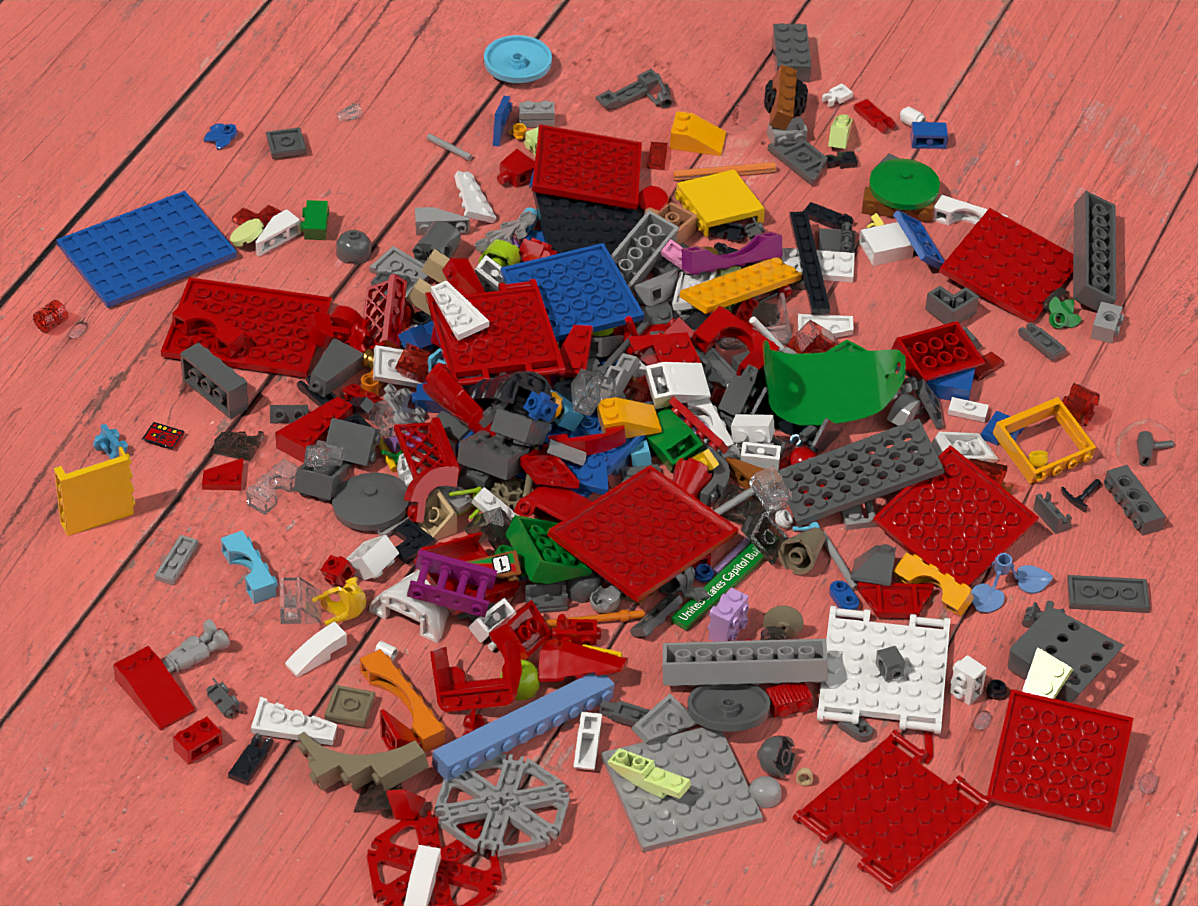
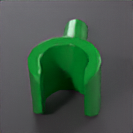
M382 450L383 455L391 457L398 465L399 456L403 454L402 450L397 454Z

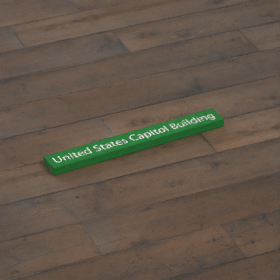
M767 529L703 587L710 595L708 600L700 599L696 602L695 599L691 598L671 616V622L685 631L690 629L719 602L724 593L726 594L730 588H734L777 549L783 543V537Z

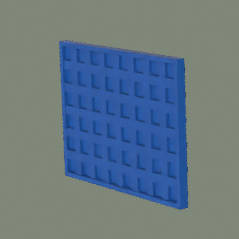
M185 190L56 239L58 247L107 308L237 257V251Z

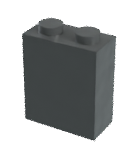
M332 418L323 456L371 467L372 463H375L377 456L375 452L376 445H379L381 440L380 429Z

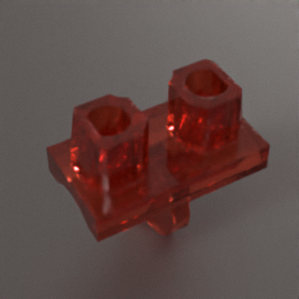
M646 375L637 377L635 381L629 380L623 391L626 395L625 399L629 400L635 393L633 401L641 403L653 401Z

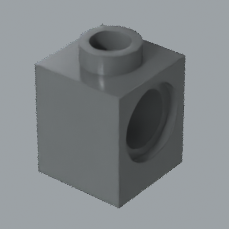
M896 645L877 650L876 666L884 680L889 681L903 677L906 662Z

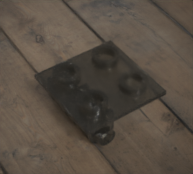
M374 781L364 785L354 813L380 810L382 817L389 818L393 815V811L387 797V791L381 785L377 786ZM401 783L389 790H402Z

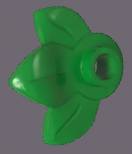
M1055 296L1050 301L1049 310L1051 314L1049 316V323L1053 328L1061 329L1064 326L1072 328L1080 323L1082 318L1077 314H1073V299L1060 302ZM1055 317L1059 319V323L1056 322Z

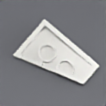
M798 314V346L853 335V316Z

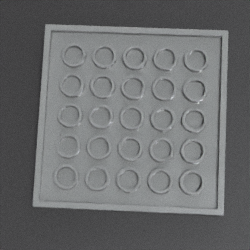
M703 727L666 736L649 743L642 742L620 748L654 760L655 767L690 779L691 786L680 799L670 795H666L664 798L653 795L616 772L608 765V760L619 748L601 752L602 761L643 853L755 825L763 821V816L754 797L751 795L747 782L722 731Z

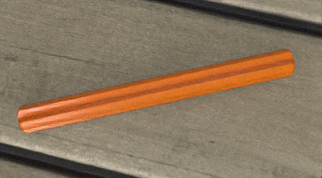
M775 162L674 170L673 178L675 181L691 180L729 170H735L738 175L776 172Z

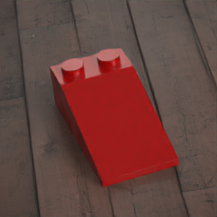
M149 646L113 664L115 681L160 731L195 712V708L168 669Z

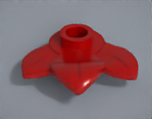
M356 323L351 328L350 335L345 344L365 353L366 347L363 341L368 330L360 328V323Z

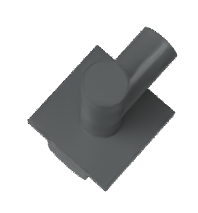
M1047 601L1044 611L1040 610L1037 602H1033V606L1026 608L1022 625L1030 628L1047 609L1054 607V602ZM1062 608V609H1057V610H1059V611L1065 613V610H1064L1063 608Z

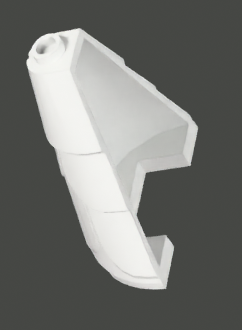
M420 570L403 578L371 602L369 612L383 619H387L390 615L391 608L419 621L420 636L435 643H438L442 638L447 616L450 613L447 607L407 597L410 580L417 581Z

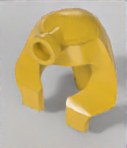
M357 577L346 580V585L343 588L338 586L312 598L313 603L320 601L322 608L335 615L334 618L326 620L324 622L325 625L328 626L333 622L340 623L356 618L365 609L366 595L357 585ZM335 593L341 599L338 602L333 601L329 595Z

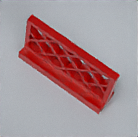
M396 274L389 275V280L366 289L362 328L368 330L372 322L374 323L363 341L366 347L369 340H372L370 345L366 347V350L370 349L374 352L376 345L390 346L395 349L400 347L398 335L402 332L407 281ZM374 291H378L377 294H376V295L374 296V298L372 299V294H373V292H374ZM381 296H383L384 298L379 303V305H377L376 303L381 298ZM375 306L376 309L373 311V313H372L371 316H370V311H371V310L373 309V307ZM381 312V316L378 318L377 321H375V318ZM379 328L380 331L378 332V334H377L376 337L374 338L373 335H374V333L377 331V329Z
M433 417L430 423L394 424L393 429L413 478L417 475L418 469L423 471L429 468L423 465L424 462L433 466L459 467L439 417ZM426 429H427V430H428V434L426 435V434L420 432L419 430H426ZM401 431H408L411 434L408 436ZM415 435L421 438L422 440L421 442L413 439L412 437ZM427 441L433 444L434 446L431 448L425 445L424 443ZM409 442L415 445L416 447L412 449L406 444ZM422 449L428 453L424 455L418 452V450ZM432 454L438 457L439 460H433L432 458H430V455ZM414 455L415 457L421 460L420 462H417L413 460L411 457Z

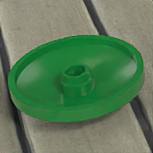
M891 159L880 163L872 170L869 179V189L879 202L888 207L899 210H916L924 208L936 200L940 190V180L936 172L924 163L911 159Z

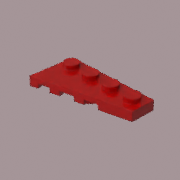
M673 396L669 401L673 407L671 411L677 417H681L684 420L683 422L691 429L694 428L696 434L702 440L707 439L709 446L717 452L719 450L725 454L729 448L724 441Z

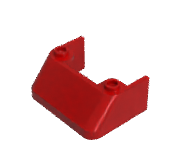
M518 639L502 643L505 662L502 666V678L467 681L465 671L461 667H449L447 647L430 651L439 708L445 712L473 708L507 706L513 703L516 699L522 676Z

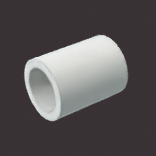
M380 641L375 648V651L381 649L385 655H389L392 661L398 653V648L383 641Z

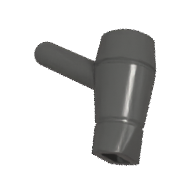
M1140 432L1137 436L1139 464L1141 466H1148L1152 460L1153 450L1174 447V442L1171 440L1154 442L1151 432Z

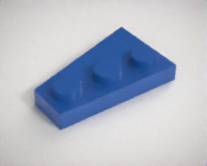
M503 96L495 112L493 146H500L507 119H509V115L512 113L513 103L510 102V96Z

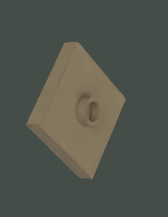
M335 685L324 715L325 720L365 728L376 693Z

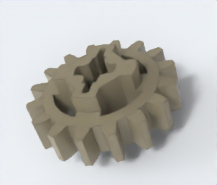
M517 477L514 480L509 478L507 481L500 479V484L494 483L491 493L514 511L517 502L523 498L525 480L518 481Z

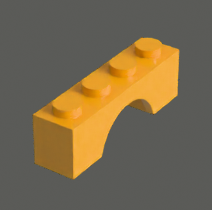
M906 553L893 570L896 579L903 583H933L943 590L941 601L944 608L959 617L964 614L974 600L971 592L972 589L964 583L958 584L951 575H943L936 566L932 564L928 566L915 554L912 556Z

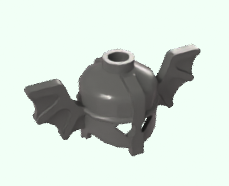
M692 566L662 585L659 589L661 594L665 593L667 596L681 592L683 599L689 597L695 599L696 602L700 599L708 600L710 597L703 587H691L695 576V570Z

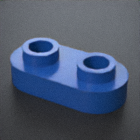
M840 580L832 582L829 595L838 608L858 610L859 599L850 586Z

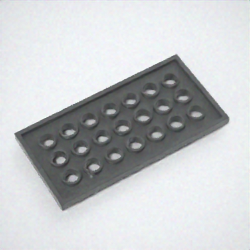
M916 419L780 469L775 474L782 481L781 489L799 527L944 473V469L920 419ZM918 463H924L921 466H916Z

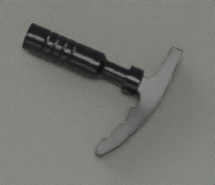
M1095 479L1083 491V494L1077 497L1069 494L1064 487H1061V492L1070 503L1086 512L1088 505L1083 503L1085 497L1090 496L1101 485V481Z

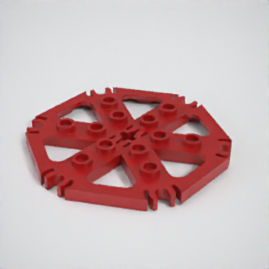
M430 810L427 811L426 818L420 817V813H418L416 820H401L375 837L374 841L371 842V848L376 850L368 849L366 860L373 898L376 897L377 903L385 900L383 906H404L402 902L406 898L417 851L390 842V839L405 828L412 827L415 829L418 847L419 845L439 848L441 852V859L435 876L436 881L429 901L430 906H458L452 901L449 884L478 892L475 897L460 906H483L495 898L497 887L492 885L501 886L502 881L497 850L496 855L491 856L492 850L486 849L491 865L488 870H481L461 864L475 855L476 852L458 839L441 848L437 829L439 817L435 816L434 810V818ZM472 821L457 825L464 828L465 834L472 839L479 838L483 830V826ZM384 864L407 872L394 881L384 884L380 881L377 865Z

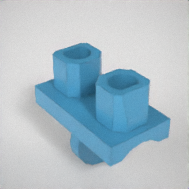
M102 424L100 426V435L94 438L93 447L95 450L105 451L110 459L118 457L119 447H122L126 453L128 444L125 440L118 441L120 437L118 430L109 429L106 424Z

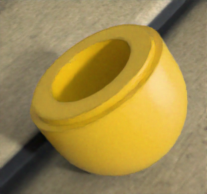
M1043 450L1032 451L1029 453V461L1033 467L1041 468L1048 462V453Z

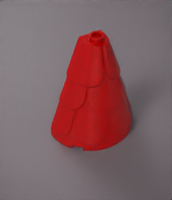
M438 362L425 378L427 384H423V391L454 418L466 425L474 434L478 431H487L490 435L495 436L496 432L490 431L493 421L485 428L479 423L483 417L482 413L487 408L480 407L449 373L450 369L448 366Z

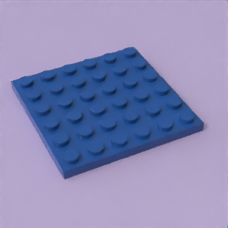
M604 243L500 268V274L506 284L536 279L556 342L565 340L573 325L593 326L594 333L626 325L625 318L627 316H631L633 322L644 320L642 309Z

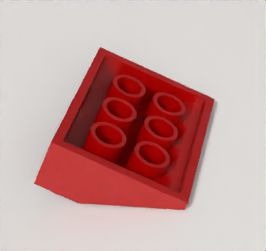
M958 321L898 337L891 350H900L905 355V371L919 380L924 379L925 382L985 364L984 359Z

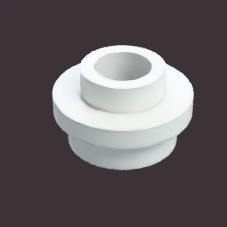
M779 510L776 512L775 521L778 526L787 529L793 522V518L789 511Z

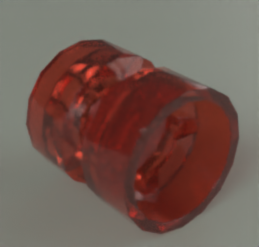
M55 299L33 314L35 325L43 333H49L57 325L62 324L68 319L67 309L60 301Z

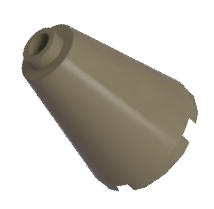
M813 527L783 541L778 550L779 560L783 567L791 569L792 573L797 575L808 573L814 567L826 540L824 532L817 527Z

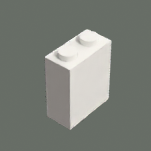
M898 222L861 230L859 244L872 266L913 258L914 248Z

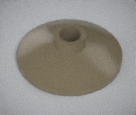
M790 606L773 607L767 611L763 619V626L766 632L777 639L793 638L803 629L804 621L802 615L798 610Z

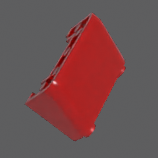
M540 485L521 498L513 512L523 517H530L531 515L541 517L543 512H547L563 521L593 501L567 487Z

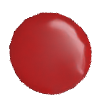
M648 186L640 191L638 204L645 215V210L649 207L658 211L662 210L668 204L669 199L667 193L662 188Z

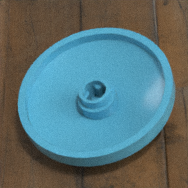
M512 35L499 38L489 44L484 52L486 70L495 78L510 83H527L538 80L548 73L552 64L550 49L540 40L529 36Z

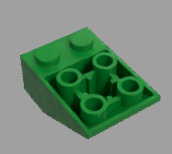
M666 407L657 414L662 432L645 435L644 439L647 440L649 446L671 473L675 470V465L680 458L687 461L689 458L697 455L702 449L703 443L688 425Z

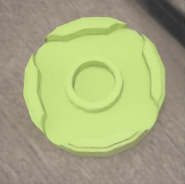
M252 219L243 223L232 233L230 241L236 247L243 246L242 243L247 242V244L252 242L262 233L263 223L259 219Z

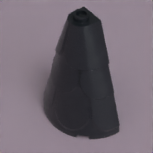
M518 371L490 379H482L474 385L464 387L467 393L482 408H488L494 399H499L509 403L504 409L510 410L511 406L515 403V396L528 399L532 391L538 394L542 391L551 396L550 400L556 403L555 397H552V387L542 375L531 371ZM556 411L553 417L551 418L550 422H554Z

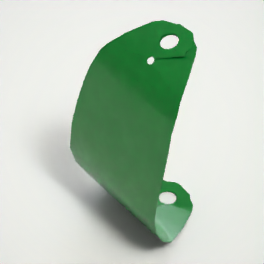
M767 340L762 344L770 407L777 416L798 425H822L825 418L837 424L876 414L884 409L892 400L905 378V355L900 350L790 354L771 350ZM900 363V371L896 374V366Z

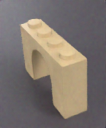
M434 249L421 271L442 283L447 280L442 269L449 261V258ZM419 278L406 300L430 315L428 304L425 300V292H431L432 286Z

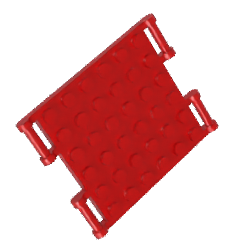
M536 279L512 284L498 283L499 291L464 295L463 288H457L456 290L489 320V327L461 340H457L431 292H425V300L428 304L444 362L450 369L449 373L461 386L474 385L482 379H490L489 374L523 369L536 372L542 376L553 374L565 375V366ZM556 365L555 367L532 369V368H538V367H546V366ZM478 376V377L457 379V378H461V377Z
M894 729L884 741L803 809L797 810L793 820L797 823H802L818 835L825 844L834 837L838 838L863 857L858 862L857 868L862 872L866 871L882 883L887 891L892 892L983 813L992 802L986 798L987 795L984 796L966 783L965 779L960 775L949 785L921 764L928 756V752L916 747L902 737L898 730ZM897 742L902 747L911 752L913 755H915V757L912 758L907 753L898 748L896 745H894V743ZM961 788L980 803L977 805L959 792L958 789ZM872 864H873L875 867H877L879 870H881L883 873H885L887 876H889L891 879H889V878L886 877L884 874H882L880 871H878L876 868H874V867L872 866Z

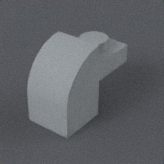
M903 393L894 403L887 420L900 426L913 421L915 414L922 415L925 407L920 405L921 400Z

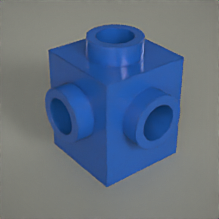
M532 391L523 408L529 412V417L537 421L541 418L550 422L559 405L550 400L551 396L542 391L540 394Z

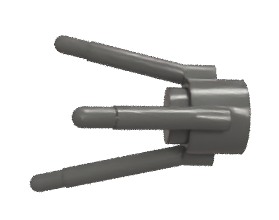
M657 73L656 76L662 91L657 94V99L649 92L646 96L655 103L656 107L661 106V108L666 109L674 102L671 98L668 84L666 83L664 87L660 74Z

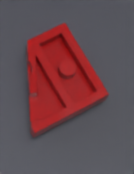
M244 458L203 470L202 490L241 491Z

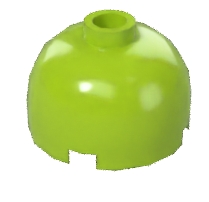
M522 659V676L515 699L518 701L534 697L536 691L540 688L537 668L531 662Z

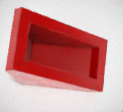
M406 789L387 790V797L395 820L415 819L426 803V798Z

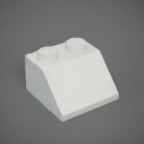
M382 535L364 541L346 559L349 560L355 569L356 576L363 580L376 579L383 574L382 570L389 567L395 562L394 558L399 552L387 535Z

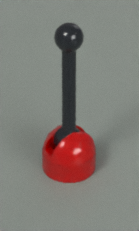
M789 284L777 288L775 293L758 302L761 304L775 296L788 297L792 294Z

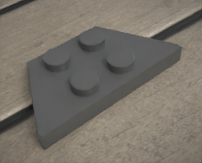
M806 140L783 142L782 146H774L773 143L768 144L769 152L811 185L815 183L827 164L828 158Z

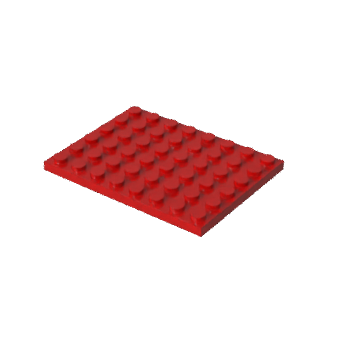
M189 277L178 307L188 301L234 327L244 331L245 346L230 358L216 350L214 335L203 331L186 334L173 327L172 321L160 351L161 357L181 360V352L199 343L204 348L206 347L215 357L220 358L228 367L306 378L318 347L308 336L306 321L312 312L329 314L332 297Z
M649 465L550 528L547 536L634 601L639 602L737 535L739 529Z

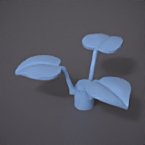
M1000 553L989 568L991 569L994 566L997 572L992 588L987 584L976 585L972 589L974 597L972 603L975 609L982 613H991L998 610L1004 603V593L995 588L1000 575H1006L1010 570L1014 579L1019 580V588L1029 594L1041 592L1052 581L1053 576L1047 571L1031 565L1019 567L1016 574L1015 565L1012 564V557L1007 553Z

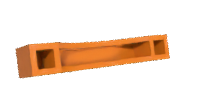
M379 649L361 657L360 673L372 686L392 693L409 710L413 720L412 732L416 738L420 739L422 750L426 752L443 744L444 734L446 733L443 723L437 721L432 709L426 707L423 698L415 693L412 684L404 679L399 668L396 669L390 656L385 655Z

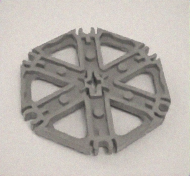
M507 754L497 755L492 760L479 764L474 769L461 773L458 777H453L447 781L444 779L435 804L434 813L436 817H439L438 824L442 829L476 853L479 847L480 854H483L486 849L492 850L491 856H495L496 850H498L499 857L545 848L546 845H550L549 837L556 840L557 835L560 836L570 796L569 792H565L566 786L563 784V781L529 758L524 763V756H521L519 761H514L513 754L509 755L508 760ZM492 768H499L501 770L497 786H494L475 772ZM526 774H531L546 784L544 786L519 790L522 777ZM453 788H460L474 798L447 804L450 791ZM554 806L558 809L553 824L548 823L531 810ZM486 819L481 836L477 839H472L456 827L460 823ZM508 822L528 835L531 841L510 846L505 845L503 838Z

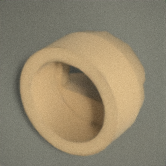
M803 767L797 771L796 782L799 785L808 786L812 783L813 774L809 768Z

